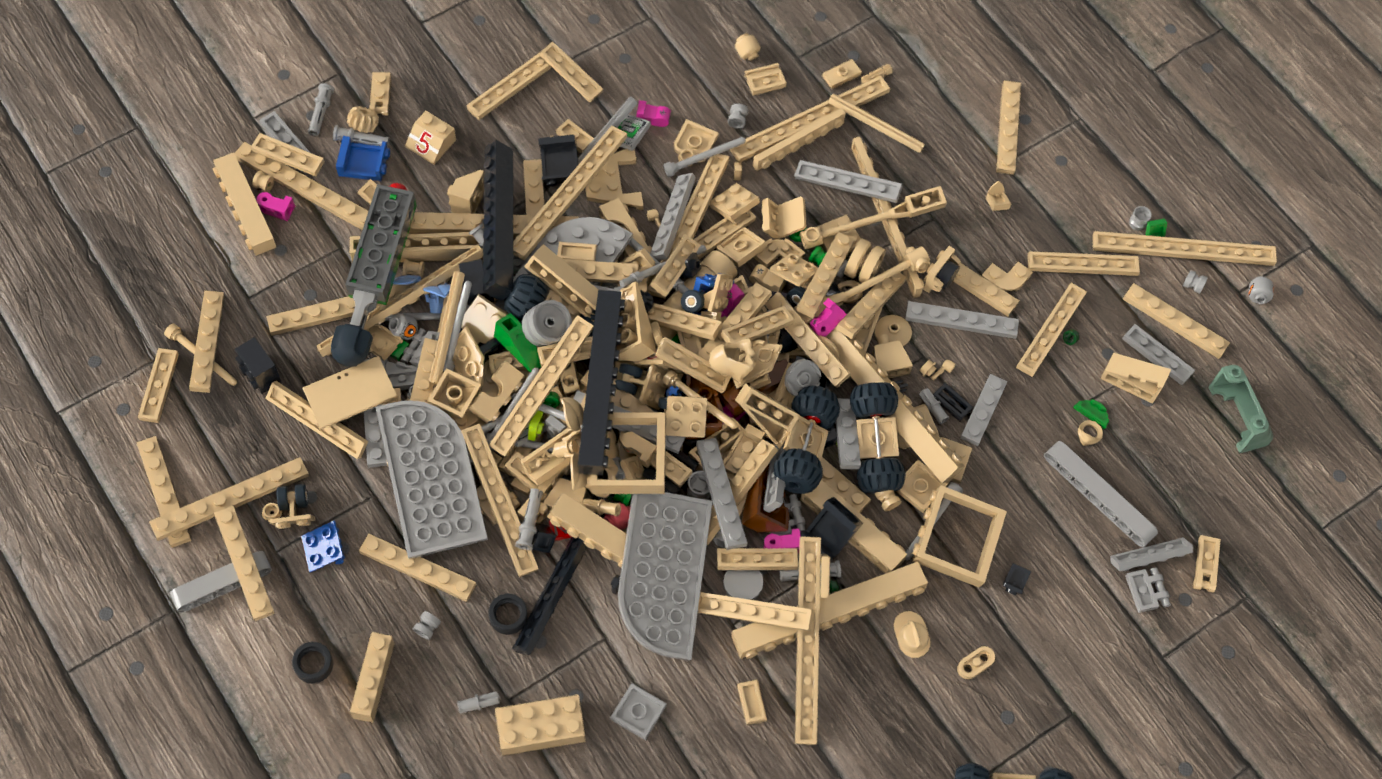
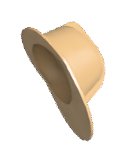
M912 611L900 613L895 618L894 631L901 651L911 658H919L925 655L930 647V637L923 618Z

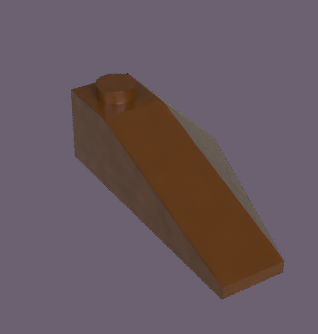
M784 359L776 362L772 371L768 372L771 383L757 390L766 395L776 390L788 365V361ZM731 377L726 390L723 393L719 391L717 393L721 401L736 418L745 410L735 400L742 387L737 389Z
M687 374L686 385L703 398H707L708 402L723 412L717 390ZM707 411L705 437H686V439H706L721 430L723 422Z
M768 464L747 493L743 508L742 524L757 532H785L789 528L788 507H785L784 500L779 508L770 513L763 510L769 471Z

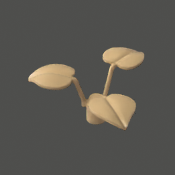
M564 397L560 398L563 404L567 426L573 432L567 437L562 438L563 441L554 444V453L558 458H571L572 490H577L587 485L588 474H579V454L576 452L580 449V445H577V442L570 438L581 431L580 425L583 424L584 411L578 401L573 398ZM612 429L607 435V438H610V450H606L605 456H608V458H615L619 453L616 443L617 438Z

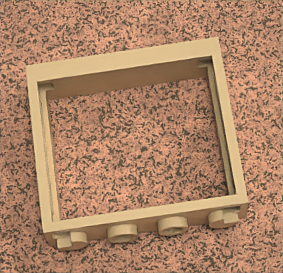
M665 413L610 414L609 420H612V425H657L656 480H598V475L588 474L587 486H591L592 494H665Z
M940 485L937 490H933L929 501L932 503L930 508L927 507L923 518L926 521L924 526L921 525L918 536L920 539L913 547L912 554H914L912 562H918L920 565L979 588L985 583L1007 511ZM942 498L993 517L975 573L925 553Z

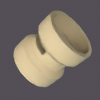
M893 490L875 493L876 498L882 502V508L885 512L896 508L902 502L894 494Z

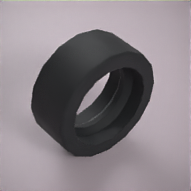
M502 594L496 597L489 606L490 624L494 630L501 634L510 635L523 629L528 614L526 604L522 598L515 594ZM511 603L519 608L520 617L514 624L503 625L497 620V609L503 604Z
M319 642L304 643L297 648L292 658V666L295 673L305 683L314 684L322 682L330 675L334 665L330 651ZM313 651L320 652L325 658V665L322 670L314 674L304 672L300 664L303 656Z

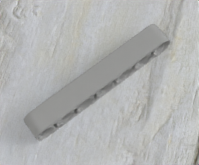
M1058 441L1044 453L1046 461L1138 546L1145 547L1158 534L1156 527L1066 444Z

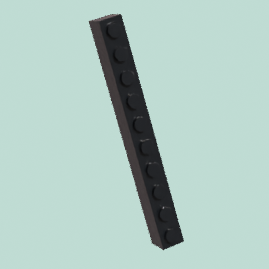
M495 140L484 149L482 282L484 293L502 301L510 295L513 289V149Z
M598 290L578 458L579 474L603 475L604 468H608V456H605L606 450H610V438H607L608 432L612 431V420H609L610 414L614 413V402H611V398L616 395V385L613 384V380L618 377V367H615V362H619L620 350H617V345H621L622 333H619V328H623L621 311H625V299H622V293L619 291Z

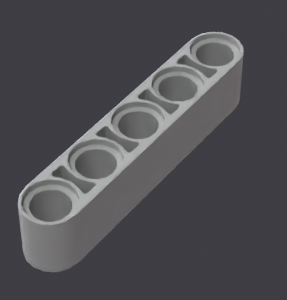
M264 551L252 553L260 576L268 575L272 568ZM230 563L173 589L170 595L177 612L183 613L241 587L233 563Z

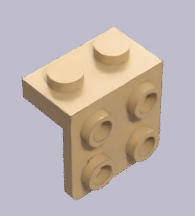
M803 197L795 198L780 205H777L769 198L762 200V228L773 239H781L806 228L805 199Z

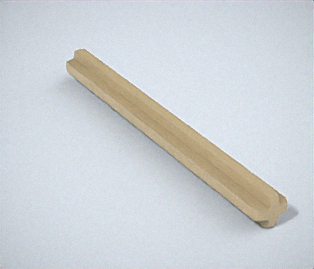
M835 94L831 95L828 101L831 105L839 109L842 108L851 116L919 153L924 147L923 142Z
M454 271L430 373L429 382L438 384L442 377L465 275L459 271Z

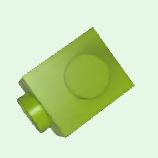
M537 411L530 421L528 440L535 441L538 434H542L544 429V423H542L544 412Z

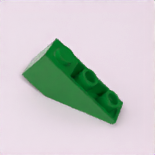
M511 313L495 323L493 336L530 373L534 368H542L537 347L526 339L522 330V324Z

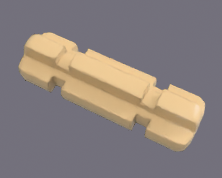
M890 64L882 66L883 68L880 67L870 72L869 75L861 77V83L864 84L879 76L884 78L892 73L893 68Z

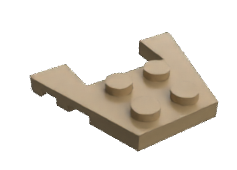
M624 149L610 157L585 187L587 201L605 204L619 198L622 204L625 203L627 207L632 206L638 210H643L641 192L622 194L618 169L619 165L636 164L635 149L633 151Z

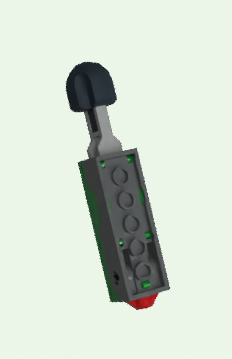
M393 183L390 186L377 184L345 286L349 298L354 299L356 306L350 324L337 326L331 343L333 358L346 367L357 366L369 354L373 337L369 331L363 330L368 314L376 309L377 304L387 305L417 204L414 192L408 191L400 183Z

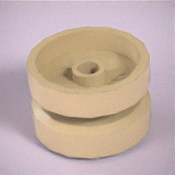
M863 238L860 239L850 256L844 275L854 279L859 274L860 283L875 277L882 264L886 249L877 245L871 250V242Z

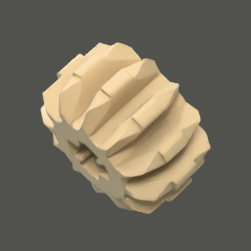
M361 106L350 109L347 117L349 127L365 133L374 132L379 122L376 112Z

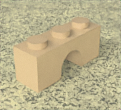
M504 361L490 378L498 386L497 396L491 397L485 392H481L471 403L468 410L485 423L491 420L494 422L501 413L498 411L501 406H506L511 400L510 394L512 391H517L522 385L523 381L521 379L524 374L507 361Z

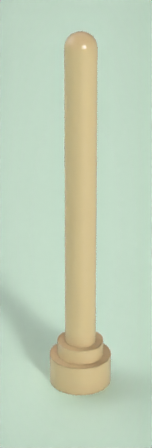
M174 323L169 325L164 335L170 340L178 341L195 354L196 346L182 335L181 328ZM214 361L213 371L230 385L235 386L237 380Z
M673 370L665 374L663 383L668 387L673 386L675 388L678 386L680 391L688 397L703 398L681 382L679 375ZM707 401L708 412L731 429L737 427V423Z

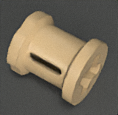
M405 259L403 275H418L422 278L425 268L424 261L418 263Z

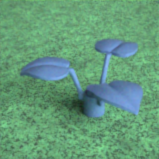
M399 276L394 279L393 284L406 285L417 283L420 281L421 276ZM446 282L442 285L423 288V291L430 293V297L428 294L425 295L426 302H429L430 313L442 312L444 298L449 294L451 284Z

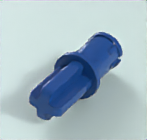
M670 386L666 396H682V392L678 386L675 388Z

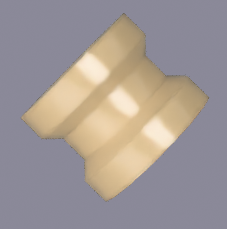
M258 171L253 178L252 186L269 193L274 185L275 178L272 175H265L264 172Z

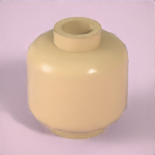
M746 33L736 39L735 48L741 59H749L751 61L758 57L757 53L761 47L754 35Z

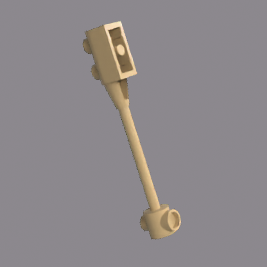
M941 186L906 196L903 203L884 213L821 232L819 227H809L805 231L800 232L801 241L806 250L823 245V238L837 235L838 232L843 233L889 218H912L944 208L947 202Z
M913 246L909 247L905 252L904 262L846 292L825 296L814 318L819 316L826 308L823 303L827 298L841 306L847 299L907 268L912 272L915 270L919 273L927 271L930 266L928 253L923 247L917 249ZM797 312L810 326L813 318Z

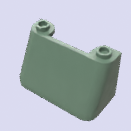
M1237 365L1222 367L1208 388L1212 395H1222L1224 401L1234 399L1248 429L1240 434L1242 440L1236 444L1239 453L1269 445L1274 437L1273 432L1243 369Z

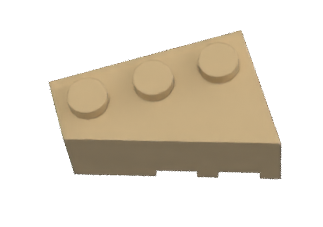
M1113 353L1100 379L1153 404L1162 390L1171 369Z
M733 417L731 419L737 423L735 429H731L726 424H723L721 430L706 438H716L724 466H726L744 436V428ZM696 446L689 451V456L699 462L696 470L704 471Z

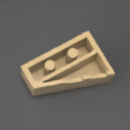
M746 383L735 399L780 449L800 415L793 409Z

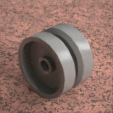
M555 300L543 301L525 313L522 320L523 333L526 339L535 346L553 345L561 340L572 324L571 315L562 303Z

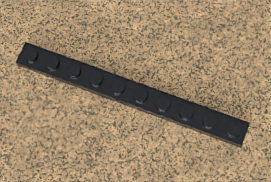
M609 494L607 498L594 495L592 500L599 501L604 499L606 502L611 503L615 494ZM594 512L595 514H597V515L600 516L601 518H603L604 515H605V514L599 515L597 512ZM571 537L512 647L515 652L530 655L534 650L539 637L544 631L548 620L587 549L584 541L580 538Z

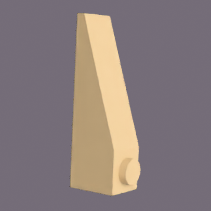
M635 281L620 289L622 299H625V311H621L623 328H619V333H622L621 345H617V350H620L619 361H641L656 353L651 325L639 285Z

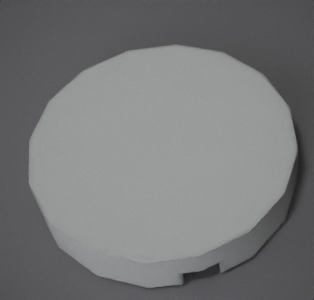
M800 359L792 363L785 374L787 391L793 396H797L798 392L804 387H819L821 377L819 367L814 362L806 359Z
M727 570L723 581L725 591L729 597L754 600L760 595L764 583L759 570Z

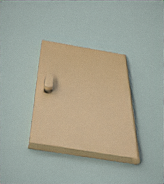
M379 356L303 387L320 430L398 397Z

